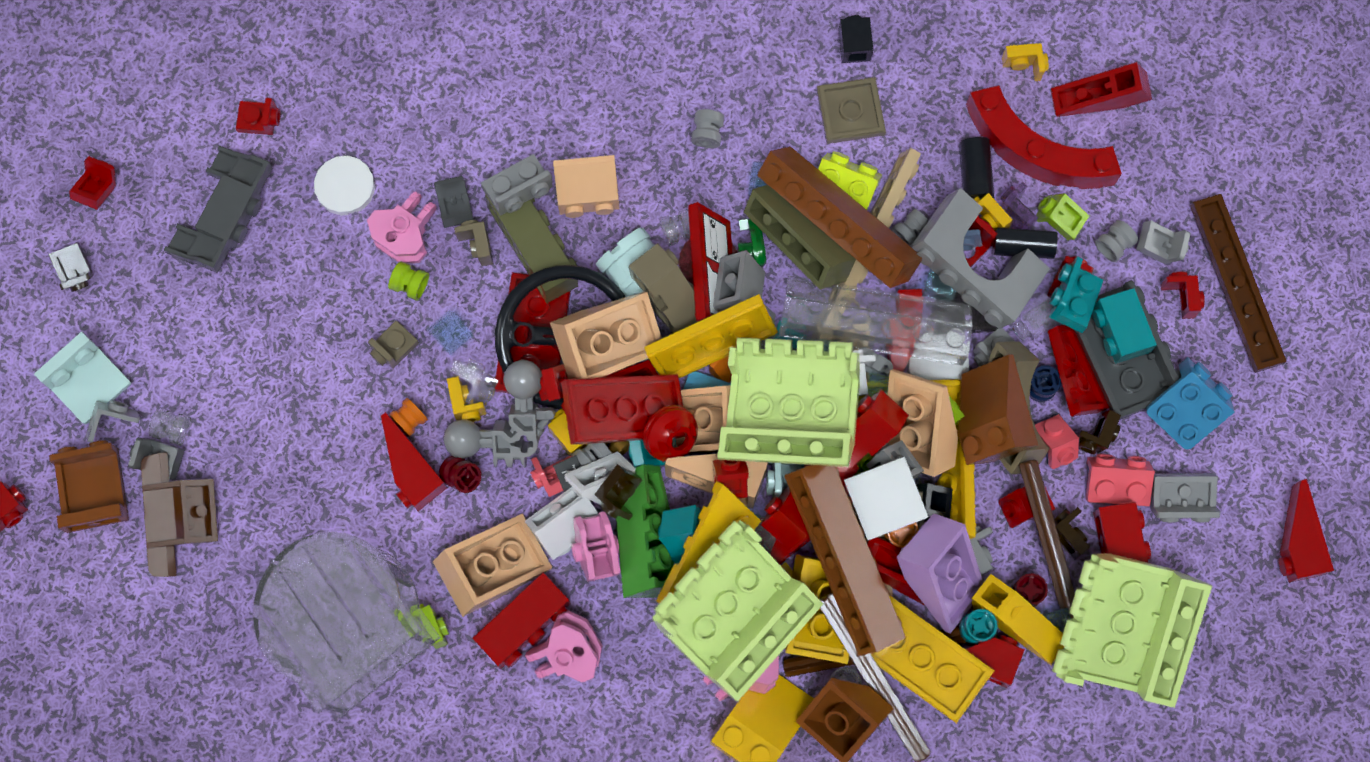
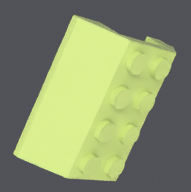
M737 338V348L730 347L728 367L732 377L726 427H721L718 459L848 467L855 445L860 388L859 353H853V342L830 341L829 352L824 351V341L798 340L797 350H792V340L766 339L765 349H761L760 338Z
M741 520L738 523L736 521L731 523L719 537L720 543L718 545L713 543L697 561L698 567L696 570L692 567L675 586L676 592L674 594L671 592L667 594L654 609L656 614L652 617L658 629L706 677L737 702L823 605L803 582L793 579L759 544L762 538Z
M1109 553L1092 554L1090 560L1084 561L1079 578V583L1083 584L1082 588H1076L1069 612L1074 617L1073 619H1067L1060 642L1065 647L1058 650L1052 671L1057 673L1056 677L1061 678L1067 683L1083 686L1084 680L1137 692L1144 701L1175 708L1212 585L1171 568Z

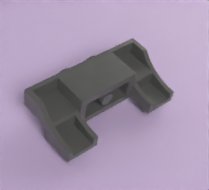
M220 145L214 162L210 168L207 167L206 173L219 179V182L195 225L197 231L177 223L175 235L169 246L164 248V251L173 257L192 265L195 263L215 273H218L230 249L235 250L237 244L244 241L248 231L247 225L251 217H255L261 208L262 202L259 194L273 169L270 162L254 155L242 154Z

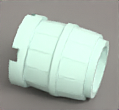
M641 227L621 239L617 243L618 246L611 252L608 250L596 262V266L604 275L606 274L626 297L643 292L631 278L628 266L655 246L650 240V235Z

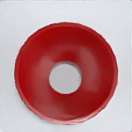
M669 405L660 408L653 413L645 425L643 431L644 447L654 458L666 462L667 458L684 457L696 442L698 436L697 421L687 409L679 405ZM684 432L685 440L683 444L679 447H673L672 440L674 436Z

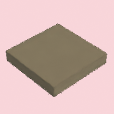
M875 77L817 86L816 90L827 144L886 135Z

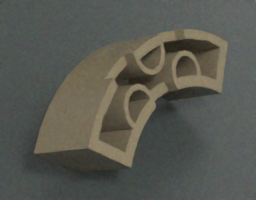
M1020 341L997 342L987 362L990 363L1013 354L1038 446L1000 459L1011 475L1021 474L1019 465L1022 462L1037 460L1038 464H1040L1050 449L1037 432L1030 410L1031 381L1040 360Z

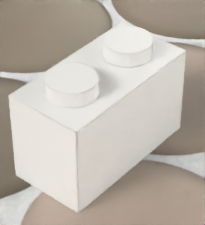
M571 487L525 520V523L543 549L554 560L558 556L568 553L572 548L571 544L575 543L573 519L580 516L581 518L596 516L598 512L589 499L582 497Z

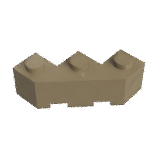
M657 243L628 267L631 278L643 292L648 293L655 314L673 334L698 322L695 315L694 286L692 283H688L678 267L679 260L670 249L664 251Z

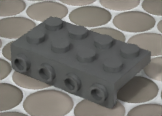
M1132 280L1125 282L1122 287L1098 295L1096 303L1101 298L1135 288L1157 344L1150 353L1115 364L1113 357H1109L1105 351L1103 343L1105 336L1102 329L1095 325L1093 315H1091L1089 324L1083 333L1074 330L1108 403L1109 409L1121 415L1119 420L1146 410L1149 404L1181 378L1180 371L1174 369L1170 360L1171 351L1165 341H1161L1157 332L1158 324L1154 315L1149 314L1144 305V293Z

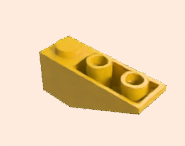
M992 574L989 575L971 598L973 611L977 609L990 611L995 616L997 627L1049 665L1055 662L1058 650L1064 649L1065 646L1060 644L1063 633L1018 592Z

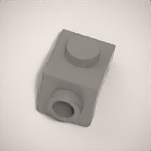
M1152 220L1143 223L1136 250L1164 264L1181 261L1185 258L1188 251L1191 233L1186 230L1173 232Z

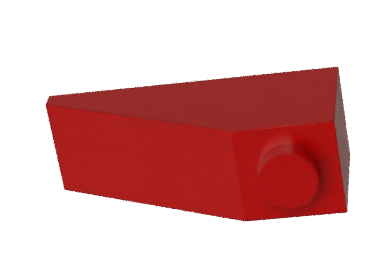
M1138 62L1051 88L1057 117L1122 109L1152 100L1147 72Z
M385 412L381 415L394 482L400 489L396 495L407 509L413 505L417 511H420L446 490L447 487Z
M1307 479L1300 480L1292 486L1280 549L1281 558H1279L1278 563L1282 575L1287 576L1288 583L1323 576L1334 571Z

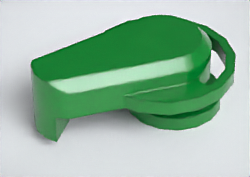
M751 219L739 220L740 230L749 229L751 242H739L738 251L747 250L761 267L765 266L767 262L762 231Z

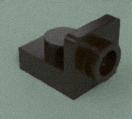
M617 464L594 495L603 503L601 508L609 516L615 519L621 516L630 520L633 514L624 504L634 494L636 488L643 480L636 473Z
M1079 507L1071 513L1066 508L1054 519L1061 545L1074 560L1090 548L1086 543L1088 541L1086 535L1078 527L1073 528L1069 524L1082 512Z

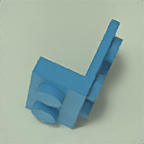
M1189 357L1179 364L1181 378L1149 404L1146 409L1148 416L1187 450L1193 448L1235 413L1231 401L1233 396L1231 391L1222 382L1216 384L1210 378L1211 373L1201 362L1195 364Z

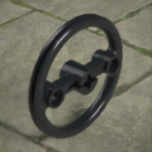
M558 265L544 268L529 275L509 293L497 317L495 348L503 373L509 365L514 363L510 350L511 347H527L531 344L548 345L559 351L555 338L543 337L544 334L554 335L552 327L532 326L529 323L513 319L514 313L521 301L538 286L558 279H575L594 285L603 291L611 301L625 298L626 296L610 279L599 272L585 267ZM523 325L528 330V337L524 342L519 343L514 338V332L517 327ZM538 392L533 396V402L545 407L562 409L561 405L564 402V398L542 401Z

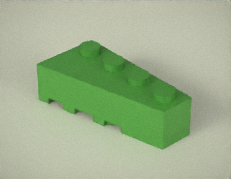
M641 465L635 467V473L643 481L624 504L633 516L630 520L621 516L616 518L623 598H657L674 566V562L664 544L659 540L658 534L663 511L670 510L660 466Z

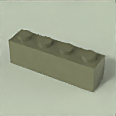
M769 185L752 190L744 213L820 290L847 280L856 261L854 257Z
M485 194L488 210L529 275L544 268L558 265L577 266L572 257L567 259L563 252L565 247L557 233L552 235L548 228L550 226L549 220L542 209L537 211L533 204L535 202L534 198L523 203L522 207L517 211L507 212L500 216ZM558 279L542 284L537 289L547 304L578 287V280Z

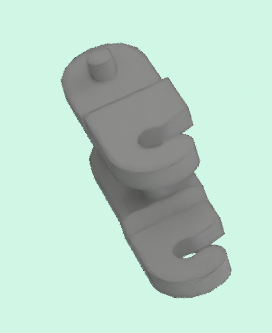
M859 348L858 350H863V355H875L876 361L865 363V370L869 373L868 375L877 379L881 373H884L882 381H887L890 370L893 369L892 362L869 348Z

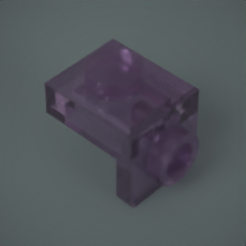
M1024 182L1017 188L1011 186L1000 198L1003 201L1001 207L1013 220L1010 225L1012 229L1031 230L1039 218L1019 200L1028 187Z

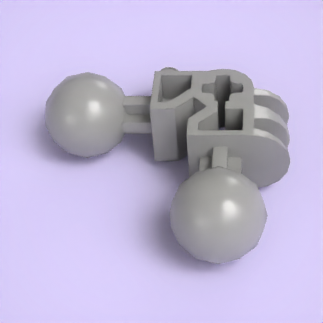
M524 359L509 365L503 377L506 390L515 398V404L511 405L509 412V422L507 420H495L492 430H480L473 421L466 419L454 421L444 431L443 441L446 450L454 457L468 458L476 454L480 448H493L495 468H497L498 460H505L508 468H512L514 460H521L522 466L526 468L527 457L536 452L540 437L545 431V426L555 416L553 408H538V404L533 402V396L541 389L540 378L542 373L540 368L532 361ZM521 436H527V440L530 442H524V438Z

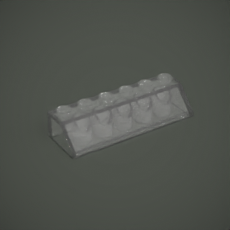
M788 275L778 336L824 341L826 344H829L830 341L853 342V346L856 349L866 347L875 352L963 366L969 355L972 333L971 306L967 304L845 284H836L820 290L808 278Z

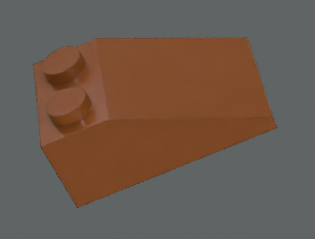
M1013 354L994 360L961 375L960 410L964 417L959 421L958 436L966 465L991 463L1038 446Z

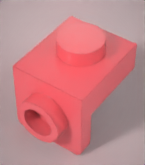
M1059 414L1035 424L1040 437L1050 448L1047 453L1048 465L1051 469L1068 465L1078 458L1079 437Z
M571 456L542 469L537 457L532 458L531 461L535 470L530 473L537 488L539 489L544 486L549 497L562 492L563 488L553 465L571 458Z

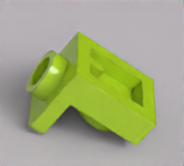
M1063 193L1045 197L1038 206L1039 211L1034 219L1038 223L1048 222L1067 240H1074L1090 215Z

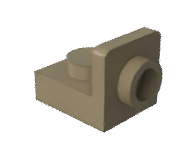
M469 220L461 223V226L454 228L458 242L470 240L472 257L478 258L481 266L493 264L488 232L484 221Z
M395 321L376 341L373 338L368 341L372 349L369 354L381 366L387 363L394 369L419 342L399 322Z

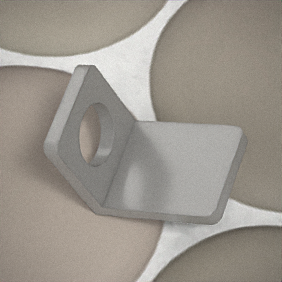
M111 400L109 404L96 401L86 432L87 442H93L101 414L139 423L138 411L128 409L127 404Z

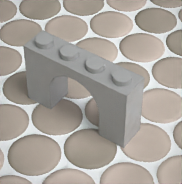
M959 188L944 198L911 247L918 252L917 255L922 257L921 263L928 266L939 276L944 284L951 286L959 293L965 303L977 309L989 324L1000 329L1016 321L1050 268L1032 251L1026 249L1012 256L997 280H988L975 273L965 258L963 242L966 232L983 207L963 189Z

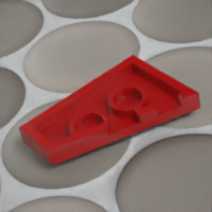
M1057 325L1048 330L1070 416L1095 414L1108 409V403L1074 329L1066 325Z

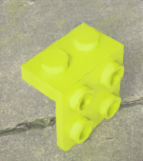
M833 151L832 154L826 153L821 160L818 170L868 210L883 174L878 173V169L873 165L863 162L857 165L850 162V157L836 151Z

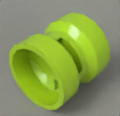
M399 261L390 276L388 288L395 292H406L409 298L418 301L428 284L429 273L421 269L414 271L409 264Z

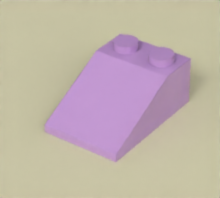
M933 513L927 522L919 528L911 541L902 548L897 559L904 579L944 631L951 633L972 607L971 598L981 587L983 580L965 524Z

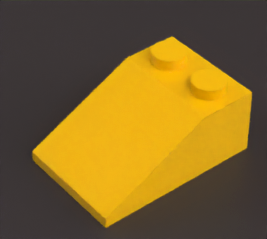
M796 554L792 578L803 582L818 599L832 593L819 559ZM821 609L812 616L785 647V653L844 664H848L849 654Z
M779 675L775 687L766 694L748 690L735 705L710 744L735 762H777L800 728V725L795 721L814 698Z

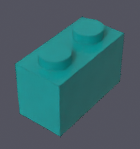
M1135 288L1098 300L1092 312L1095 325L1102 329L1105 336L1103 340L1105 351L1109 357H1113L1115 364L1148 354L1157 346Z

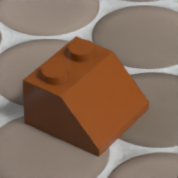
M831 678L795 722L840 762H848L894 708L870 686Z

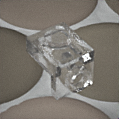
M469 359L468 362L455 360L450 371L473 384L466 402L469 404L483 402L486 406L493 398L495 387L499 380L484 372L486 366L475 360Z

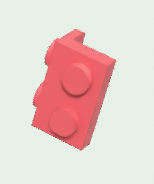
M1097 454L1096 457H1087V465L1089 467L1086 489L1087 502L1108 504L1136 502L1137 506H1150L1155 470L1149 461L1140 456L1117 459L1110 454Z

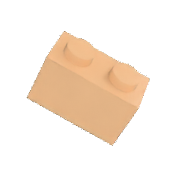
M614 155L553 161L560 215L565 214L569 218L581 217L585 212L608 215L613 213L614 210L620 209Z

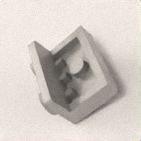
M1215 473L1154 474L1151 511L1157 518H1160V521L1169 523L1178 522L1179 518H1191L1195 522H1209L1211 518H1220V510L1216 507L1218 476Z

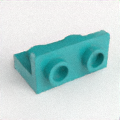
M1077 256L1070 265L1066 263L1058 276L1061 285L1060 288L1057 287L1050 298L1049 304L1053 305L1049 318L1083 333L1089 324L1104 280L1081 269L1083 258Z

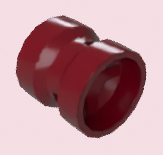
M449 456L443 461L439 469L441 480L446 485L462 493L474 491L481 481L479 467L464 458Z
M1034 573L1022 576L1012 587L1033 607L1043 602L1048 593V586L1044 578Z

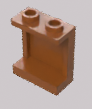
M99 440L89 443V447L86 448L64 447L59 449L57 454L49 455V461L54 464L61 508V515L56 517L60 530L71 533L129 521L119 449L116 446L108 443L106 440Z

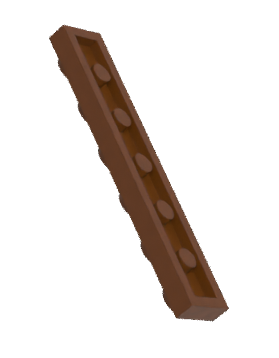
M1222 194L1194 201L1190 205L1254 373L1285 364L1287 360Z

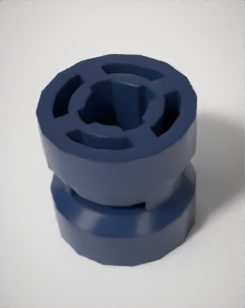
M1040 366L1035 369L1030 387V398L1036 402L1049 401L1060 389L1061 379L1059 372L1055 368Z

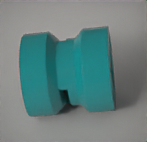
M977 609L966 614L959 624L961 637L971 644H979L991 639L996 634L998 628L995 616L985 609Z

